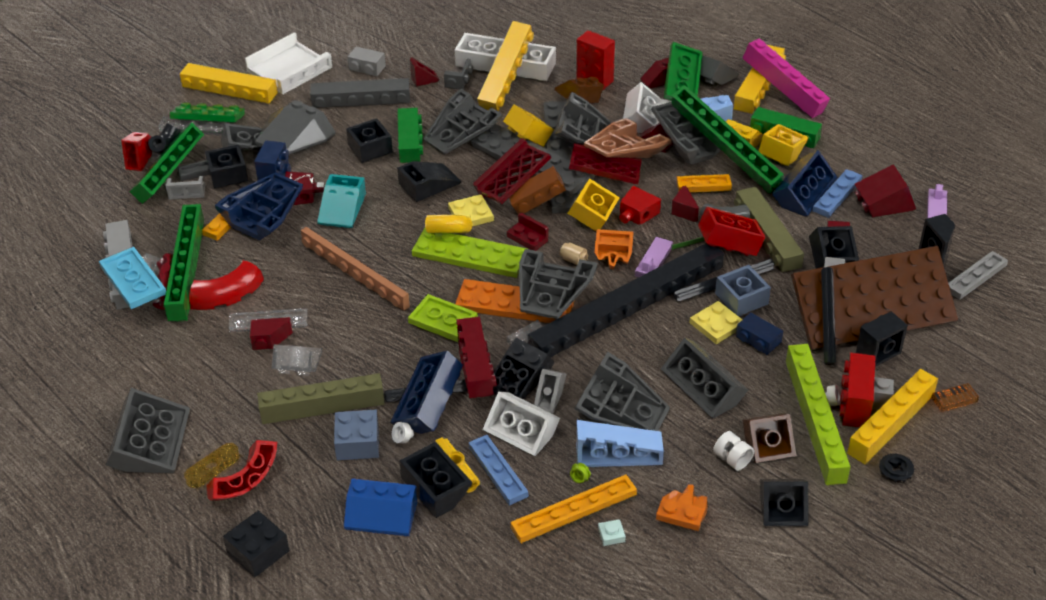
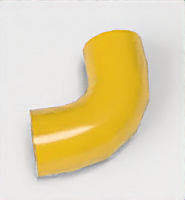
M427 215L425 219V228L428 233L465 234L470 232L473 226L471 218L464 215Z

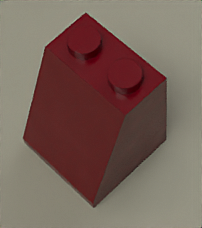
M894 164L854 184L857 190L854 193L858 201H863L861 203L865 212L869 211L872 217L916 210L909 187Z

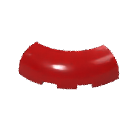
M243 260L234 271L225 276L211 280H194L189 295L190 309L211 310L215 309L214 306L235 304L241 301V297L246 294H252L261 285L264 276L256 265Z
M256 440L249 448L247 462L240 472L227 477L213 478L207 484L209 501L235 498L257 486L273 465L277 451V442Z

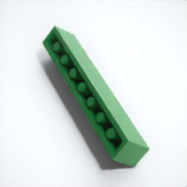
M683 85L672 95V106L765 191L771 194L783 181L784 174L689 88Z
M201 204L182 205L164 301L168 321L188 320L190 289L195 278L204 225Z

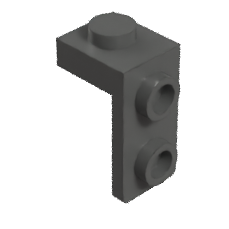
M471 59L466 60L462 72L445 70V88L464 89L465 85L469 82V76L473 73Z

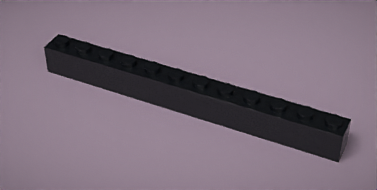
M705 243L529 333L528 344L545 352L551 358L624 318L630 317L632 314L674 293V291L689 286L693 282L723 267L724 253L717 247Z

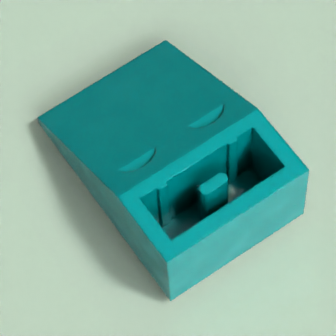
M330 174L325 184L317 224L352 228L366 196L364 177Z

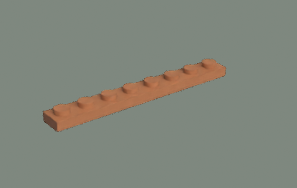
M308 227L301 230L302 243L306 248H310L318 256L328 260L330 264H334L341 271L346 272L356 281L364 284L368 289H372L380 297L390 301L395 307H399L403 311L410 307L409 294Z

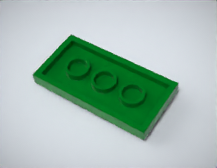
M676 42L670 45L664 91L665 99L672 101V95L683 85L698 96L702 51Z
M181 103V105L175 107L170 112V119L236 122L245 115V108H239L237 105L223 107L220 104L213 106L197 104L195 106L191 105V103Z

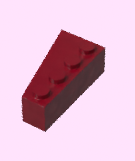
M480 316L456 319L459 355L463 364L462 368L469 398L492 396L493 387H496L495 374L493 375V365L490 360L487 341L484 340Z

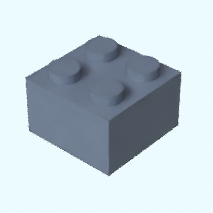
M746 265L718 276L715 294L733 313L740 316L768 305L771 287L750 265Z
M377 410L335 412L334 446L337 460L379 458Z

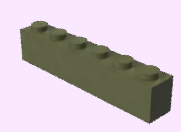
M752 187L736 191L734 206L742 204L748 206L750 218L757 221L766 237L762 245L766 253L773 259L775 266H778L782 273L802 268L803 251L758 188Z
M380 373L257 393L262 424L385 404Z

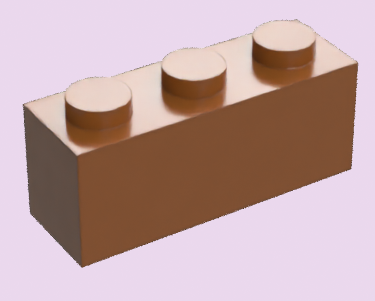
M552 166L530 178L509 199L519 215L566 191L561 176L555 167Z

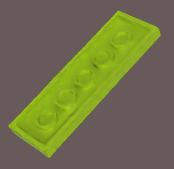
M424 228L412 249V256L517 278L519 275V262L524 250L527 248L453 233H428L426 228Z

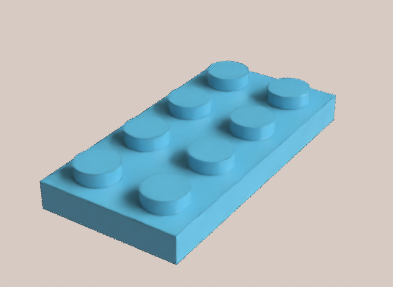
M135 247L99 261L100 267L131 309L166 295V288Z

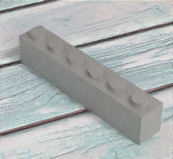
M128 220L105 224L106 231L103 232L105 242H107L104 243L106 254H108L105 255L106 258L133 247ZM108 279L109 288L113 290L109 292L111 302H115L117 309L128 308V304L110 279Z

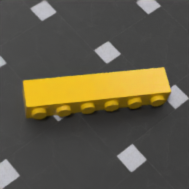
M516 21L512 22L477 98L480 107L486 110L492 107L499 111L500 107L504 105L505 95L509 93L510 84L516 78L518 67H521L522 57L526 55L528 44L533 40L534 33L532 32L531 25Z
M768 45L786 60L784 48ZM752 67L735 95L733 109L753 114L754 110L759 107L761 99H764L766 90L769 91L771 82Z
M188 63L179 73L182 87L268 104L278 93L276 79Z
M922 369L915 373L850 437L847 454L866 464L934 396L938 378Z

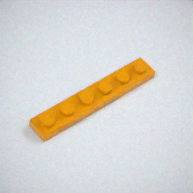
M623 475L510 522L511 529L519 542L523 543L637 495V488L627 475Z

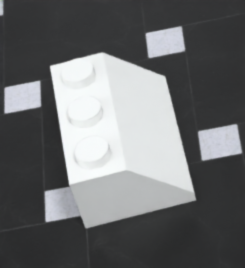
M640 82L627 93L623 119L627 118L637 123V133H643L659 123L651 108L657 106L658 102L663 104V100Z
M498 392L483 430L536 456L553 437L560 418L511 393Z

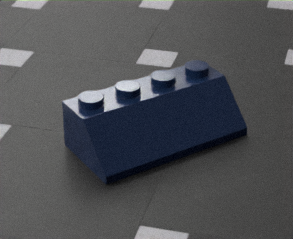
M816 150L800 159L772 195L782 208L806 217L813 210L816 202L838 177L820 151Z
M448 350L421 357L390 423L392 425H395L397 422L408 423L411 426V430L419 434L434 431L438 426V420L442 412L446 408L447 400L453 392L456 380L460 377L463 364Z

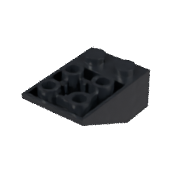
M412 161L397 167L399 185L416 202L462 183L443 163Z
M516 337L493 372L496 378V387H493V393L497 395L498 392H507L524 399L538 386L542 369H551L554 361L545 352Z

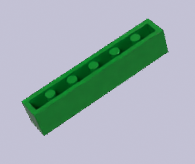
M193 123L189 124L129 192L142 204L146 202L198 143L204 133Z

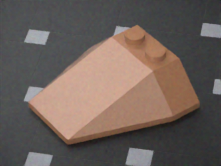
M624 118L611 123L585 141L584 146L605 157L650 158L666 148L671 143V139L661 134L643 139L637 136V123Z

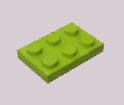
M428 294L410 314L408 323L458 342L456 319L478 317V313Z

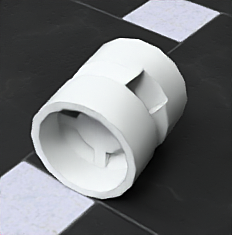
M731 431L722 434L713 449L717 456L722 460H727V463L737 471L746 467L754 455V449L746 442L741 441Z

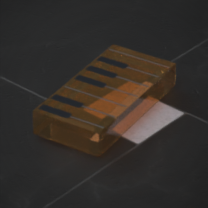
M969 383L934 392L931 397L941 412L976 403L979 400V396Z

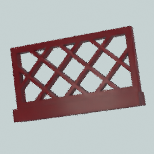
M521 138L473 183V186L479 195L482 194L483 198L488 197L503 204L551 159V156L542 150L528 145L527 141ZM531 161V163L524 165V162ZM519 172L518 175L512 176L513 173ZM506 184L505 187L499 188L500 185ZM505 192L501 197H498V194Z
M574 143L569 169L638 185L642 159L635 157H605L586 146Z

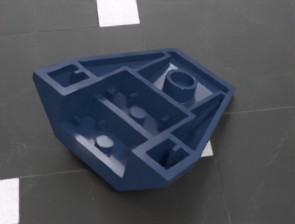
M275 172L225 196L215 205V208L231 228L260 241L283 223L300 194L303 184Z

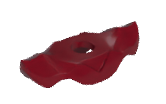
M171 253L164 254L163 258L157 262L159 269L157 278L166 288V291L173 254ZM166 295L157 298L152 302V305L157 309L165 310L164 301Z

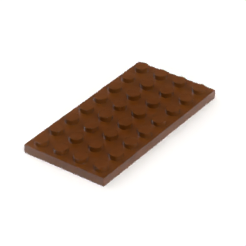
M938 246L828 266L833 268L836 345L858 341L860 328L863 324L869 323L890 311L908 325L907 331L958 320ZM822 268L791 274L810 350L824 348Z

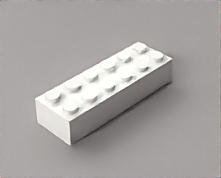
M464 33L455 48V66L463 68L466 60L471 59L473 69L490 72L504 39ZM529 43L527 53L522 57L521 67H518L516 71V76L547 81L556 64V47Z

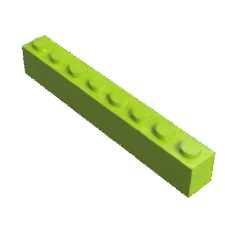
M788 345L786 365L825 484H847L850 464L809 345Z

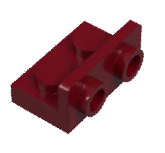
M520 213L518 215V223L507 231V237L530 250L537 251L549 241L548 227Z

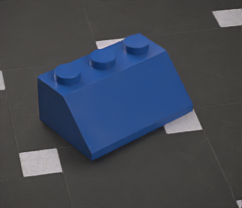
M351 479L346 498L344 529L409 536L418 502L416 485Z

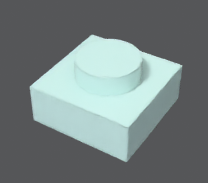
M620 519L598 523L603 546L625 542V534Z

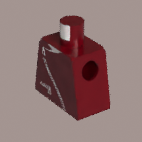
M286 171L285 177L303 184V188L293 205L313 203L315 193H324L325 183L315 182L314 174Z

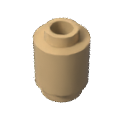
M564 243L560 249V256L575 265L578 264L579 259L588 260L587 249L573 243Z

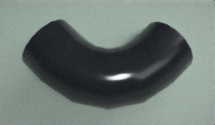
M167 123L160 135L150 138L148 142L150 149L154 153L162 154L181 131Z

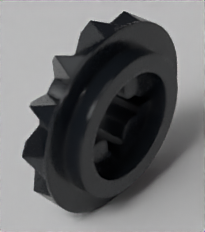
M887 454L880 460V474L885 475L886 480L891 478L894 479L895 483L898 480L905 482L906 479H911L914 473L912 461L904 455ZM900 466V470H892L893 468Z

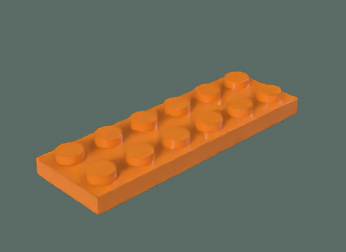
M464 279L455 303L481 314L551 323L556 320L554 318L520 312L519 286ZM575 300L560 317L572 312Z

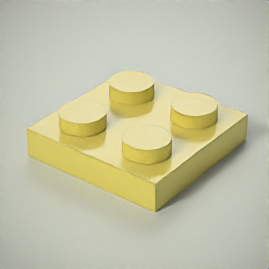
M482 194L448 203V209L452 215L468 216L471 218L473 226L494 221V215Z
M717 301L690 317V324L715 344H718L736 333L737 324L743 319Z

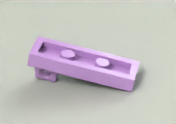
M936 184L935 189H929L927 218L941 214L947 215V191L943 190V185Z
M656 237L636 268L635 276L641 277L662 266L672 249L673 242Z

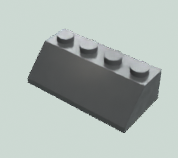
M685 337L661 368L712 418H716L737 406L748 392V389L697 342Z

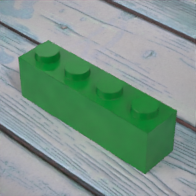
M418 107L398 108L400 163L420 162V155H423L422 116L418 114Z
M757 107L751 117L750 127L762 134L780 124L809 137L805 144L809 148L814 149L821 137V123Z

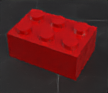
M589 30L577 39L576 79L595 77L604 85L603 90L614 81L615 40Z
M707 206L698 224L708 245L713 247L720 246L728 251H739L747 256H757L766 238L756 220Z
M850 352L849 361L845 360L844 373L846 375L842 374L841 387H844V389H841L840 401L844 402V404H840L839 416L843 417L842 425L860 428L870 418L873 406L875 356Z

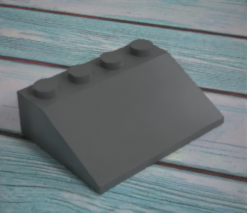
M131 388L122 406L106 466L124 472L174 473L190 407Z

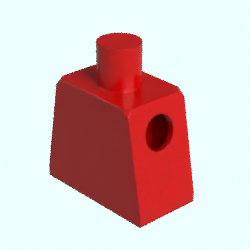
M132 132L121 140L125 169L142 171L152 156V150L148 143L151 136L148 133Z
M632 186L620 202V221L624 224L629 221L638 225L645 223L660 213L661 199L636 186Z

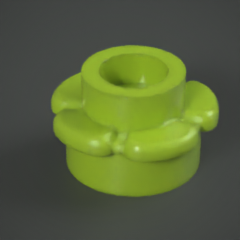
M575 463L571 468L570 476L575 482L583 483L588 481L591 473L585 464Z

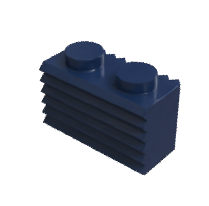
M750 312L747 317L745 316L737 324L736 337L742 342L749 343L756 350L768 355L782 342L783 330Z

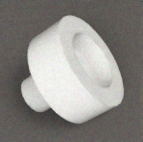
M837 385L828 386L825 394L830 406L840 405L839 387Z
M397 422L393 426L392 438L396 443L405 444L414 436V431L411 430V426L408 423Z

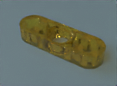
M226 443L188 468L184 473L186 484L191 488H198L234 464L239 459L237 445ZM209 463H217V466L214 468L207 467Z

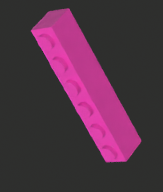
M761 39L748 44L743 55V59L811 118L824 112L830 98L823 91L817 88Z

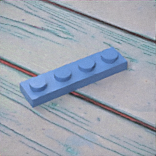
M846 169L813 206V212L829 218L856 188L854 184L862 180V175Z
M488 435L469 442V449L509 505L528 497V490Z

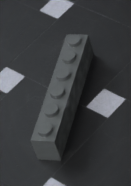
M409 78L311 83L310 96L312 107L410 103Z

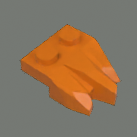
M597 229L594 251L599 260L608 259L609 268L613 270L617 260L628 264L632 255L633 232Z
M688 485L683 493L674 490L663 496L656 513V520L699 531L708 510V498L706 496L696 497L694 485Z

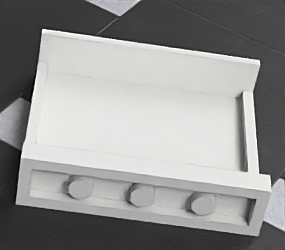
M295 32L245 58L247 72L255 76L276 79L277 91L281 94L287 93L332 68L330 53L325 52L322 55L315 53L297 42Z

